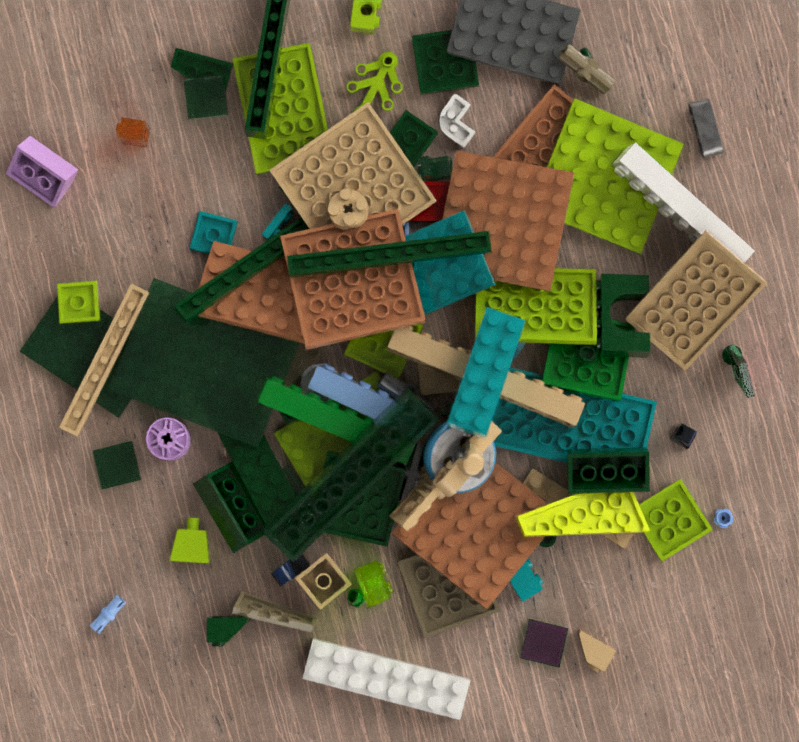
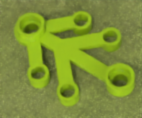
M384 52L380 55L378 61L366 65L360 63L356 66L355 70L358 76H365L367 72L380 70L374 77L347 83V91L350 94H355L358 90L370 87L361 106L356 107L354 111L367 102L371 105L378 90L382 99L383 110L389 112L393 109L394 103L389 98L384 83L387 72L392 83L391 91L394 94H400L403 90V85L399 82L395 71L398 65V58L394 53ZM390 58L392 63L385 64V59ZM364 67L365 72L359 73L358 68ZM351 84L356 85V89L353 91L349 89ZM396 84L401 87L398 91L393 89V86ZM386 102H390L392 106L390 108H385L384 104Z

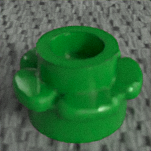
M353 588L349 591L347 601L351 606L357 608L365 602L363 589Z

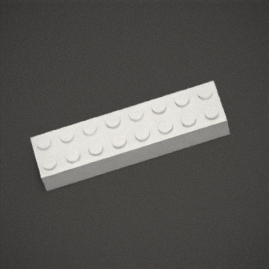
M637 143L628 146L612 164L615 167L614 171L620 177L625 176L630 181L629 185L636 191L640 190L644 194L643 197L646 201L659 207L658 211L666 218L669 216L674 221L673 225L680 231L684 230L689 234L688 238L693 243L707 230L744 263L754 253L755 250Z
M316 638L312 640L303 675L305 680L458 720L461 719L470 683L469 678Z

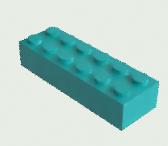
M488 307L486 308L446 426L483 439L486 438L526 320Z

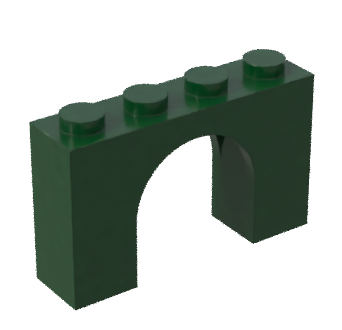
M601 274L599 280H596V292H598L597 311H599V318H597L599 337H597L596 349L599 350V356L647 358L650 353V333L627 332L619 329L611 320L610 307L621 300H642L649 292V275Z

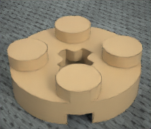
M342 189L331 198L328 204L330 220L336 227L343 230L360 227L368 217V203L365 197L359 192ZM351 206L353 212L344 213V208Z

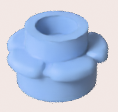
M718 509L713 518L714 523L719 525L720 528H727L728 525L733 523L731 511L728 509Z

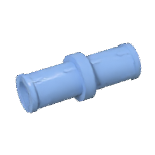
M116 595L106 608L103 607L101 609L100 615L90 624V627L100 634L104 627L115 619V615L126 602Z

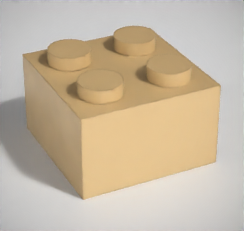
M325 553L295 578L320 610L352 585V582L328 553Z

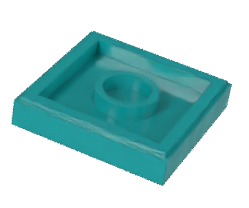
M199 211L189 249L210 254L214 241L232 246L238 221Z

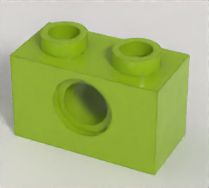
M353 0L351 32L375 33V28H379L380 16H376L377 9H381L382 0ZM368 7L372 10V13L370 15H363L361 13L362 9Z

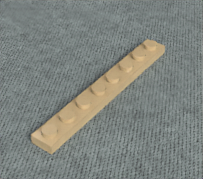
M133 284L130 285L59 428L77 437L79 436L150 294L148 291Z

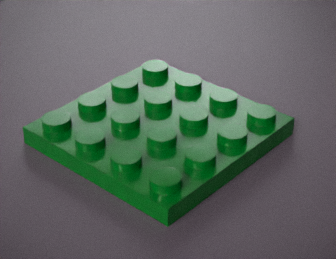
M612 320L623 331L634 332L635 330L630 323ZM549 344L542 378L544 386L551 388L554 386L561 390L616 402L621 401L629 357L599 356V350L596 349V345H591L595 348L597 357L592 364L584 365L578 361L576 353L580 346L587 344Z

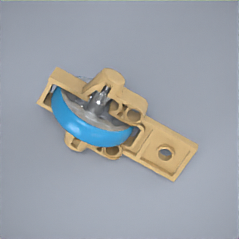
M447 422L437 427L429 436L424 448V466L419 473L423 478L389 517L408 531L417 524L418 518L431 508L432 502L436 498L451 497L455 493L469 492L481 486L494 469L496 462L494 440L502 432L493 422H491L485 439L446 426Z

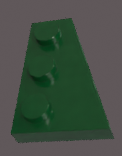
M175 48L171 68L224 102L233 63Z

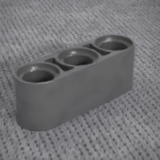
M709 98L689 103V112L702 158L723 154V146Z

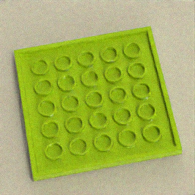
M574 98L547 165V168L575 173L565 224L640 255L659 207L654 203L650 204L643 197L644 194L640 190L636 191L629 185L630 181L625 176L620 177L614 171L615 167L612 164L628 146L637 143L672 175L684 144Z

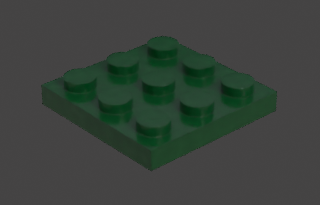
M452 30L412 35L420 95L479 87L476 62L446 53Z

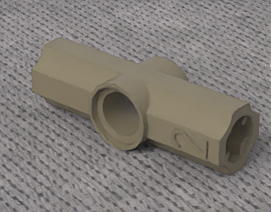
M570 44L560 52L558 59L572 69L574 75L579 80L591 84L603 95L614 85L615 80L602 71L594 59L582 55Z

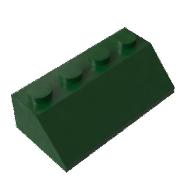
M647 447L566 449L568 494L650 492V457Z
M233 461L193 483L233 553L270 533Z

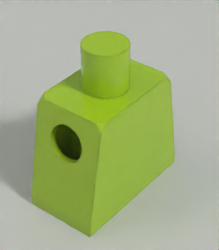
M187 517V529L177 530L170 561L210 563L208 531L199 530V518Z

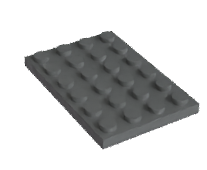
M460 0L446 53L560 86L566 65L558 57L568 44L572 45L581 9L550 0Z

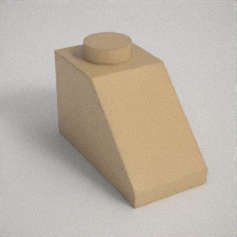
M579 629L578 637L585 661L589 663L587 667L597 673L599 670L605 672L616 650Z

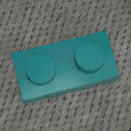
M287 203L284 204L261 234L263 238L269 240L281 231L279 228L283 223L287 224L293 216L291 206Z

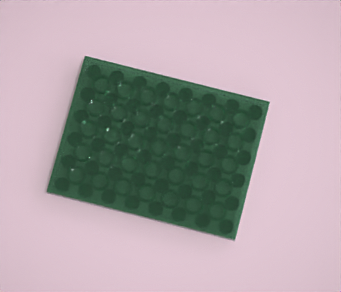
M153 278L148 291L149 295L138 315L109 390L258 448L274 409L259 403L257 398L266 377L272 379V376L285 382L300 342L200 316L195 317L186 324L174 310V305L192 292Z

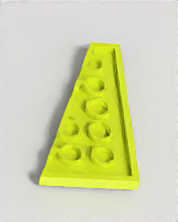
M634 492L579 493L516 517L523 537L640 533L650 531Z

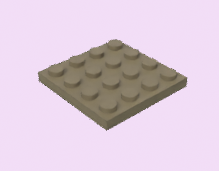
M415 555L398 561L424 638L500 612L497 599L486 610L420 556Z

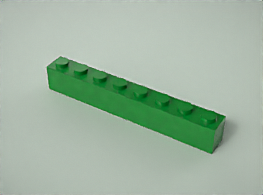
M272 376V379L266 377L257 398L259 403L407 465L416 444L411 436L402 432L401 434L394 431V428L385 424L383 426L375 423L376 420L371 417L365 416L362 418L357 416L358 412L350 408H346V411L338 408L339 404L331 400L324 402L320 400L321 396L315 393L305 394L301 392L302 388L291 384L290 387L284 385V381Z

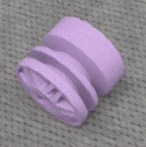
M167 417L158 419L151 424L147 431L146 442L148 449L159 459L178 460L186 455L191 447L192 438L189 429L185 424L176 419ZM170 433V437L173 438V441L168 442L166 445V441L163 439V437L168 436Z

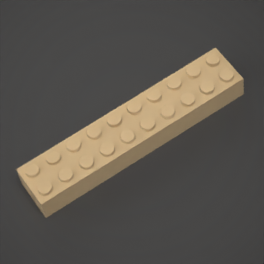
M411 326L395 329L387 347L391 353L458 381H462L470 357V351L458 347L456 350L450 347L451 343L442 339L437 342L428 333L421 331L418 334L413 332V327ZM508 372L500 395L501 399L568 427L574 428L577 425L585 403L581 402L582 398L573 394L570 396L562 394L563 390L554 386L547 388L544 386V382L538 379L528 380L525 378L526 375L521 372Z

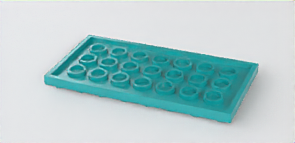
M511 367L509 369V372L512 373L518 371L525 374V378L531 381L533 378L542 381L543 378L541 374ZM563 390L562 394L567 396L571 394L582 398L581 402L585 403L577 425L574 428L499 398L492 422L502 431L494 440L495 447L566 463V449L647 447L657 401L622 393L621 401L616 402Z

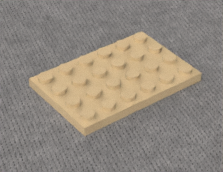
M705 230L625 317V320L639 332L650 333V341L686 371L767 285V282L710 232Z

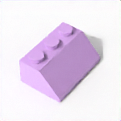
M29 136L17 146L6 174L54 208L72 185L78 169Z

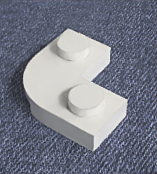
M454 93L441 112L440 128L447 138L464 149L476 132L460 121L471 104Z

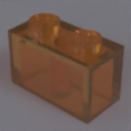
M122 117L121 123L118 122L116 127V134L119 135L118 137L122 143L147 148L150 127L146 121Z

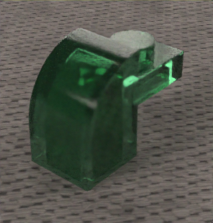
M448 155L436 158L422 156L420 161H417L418 173L423 181H438L451 178L453 160Z

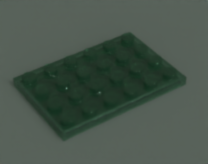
M57 296L20 352L78 390L114 318L100 309V321L59 324ZM131 330L96 403L120 418L164 352Z

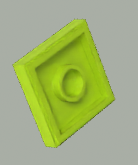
M98 281L57 284L59 324L100 321Z

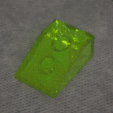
M375 560L354 569L368 608L392 598L391 593H394L390 581H385L383 575L387 573L382 562L378 563Z

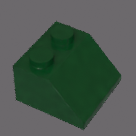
M244 616L208 617L207 643H212V646H224L251 618Z

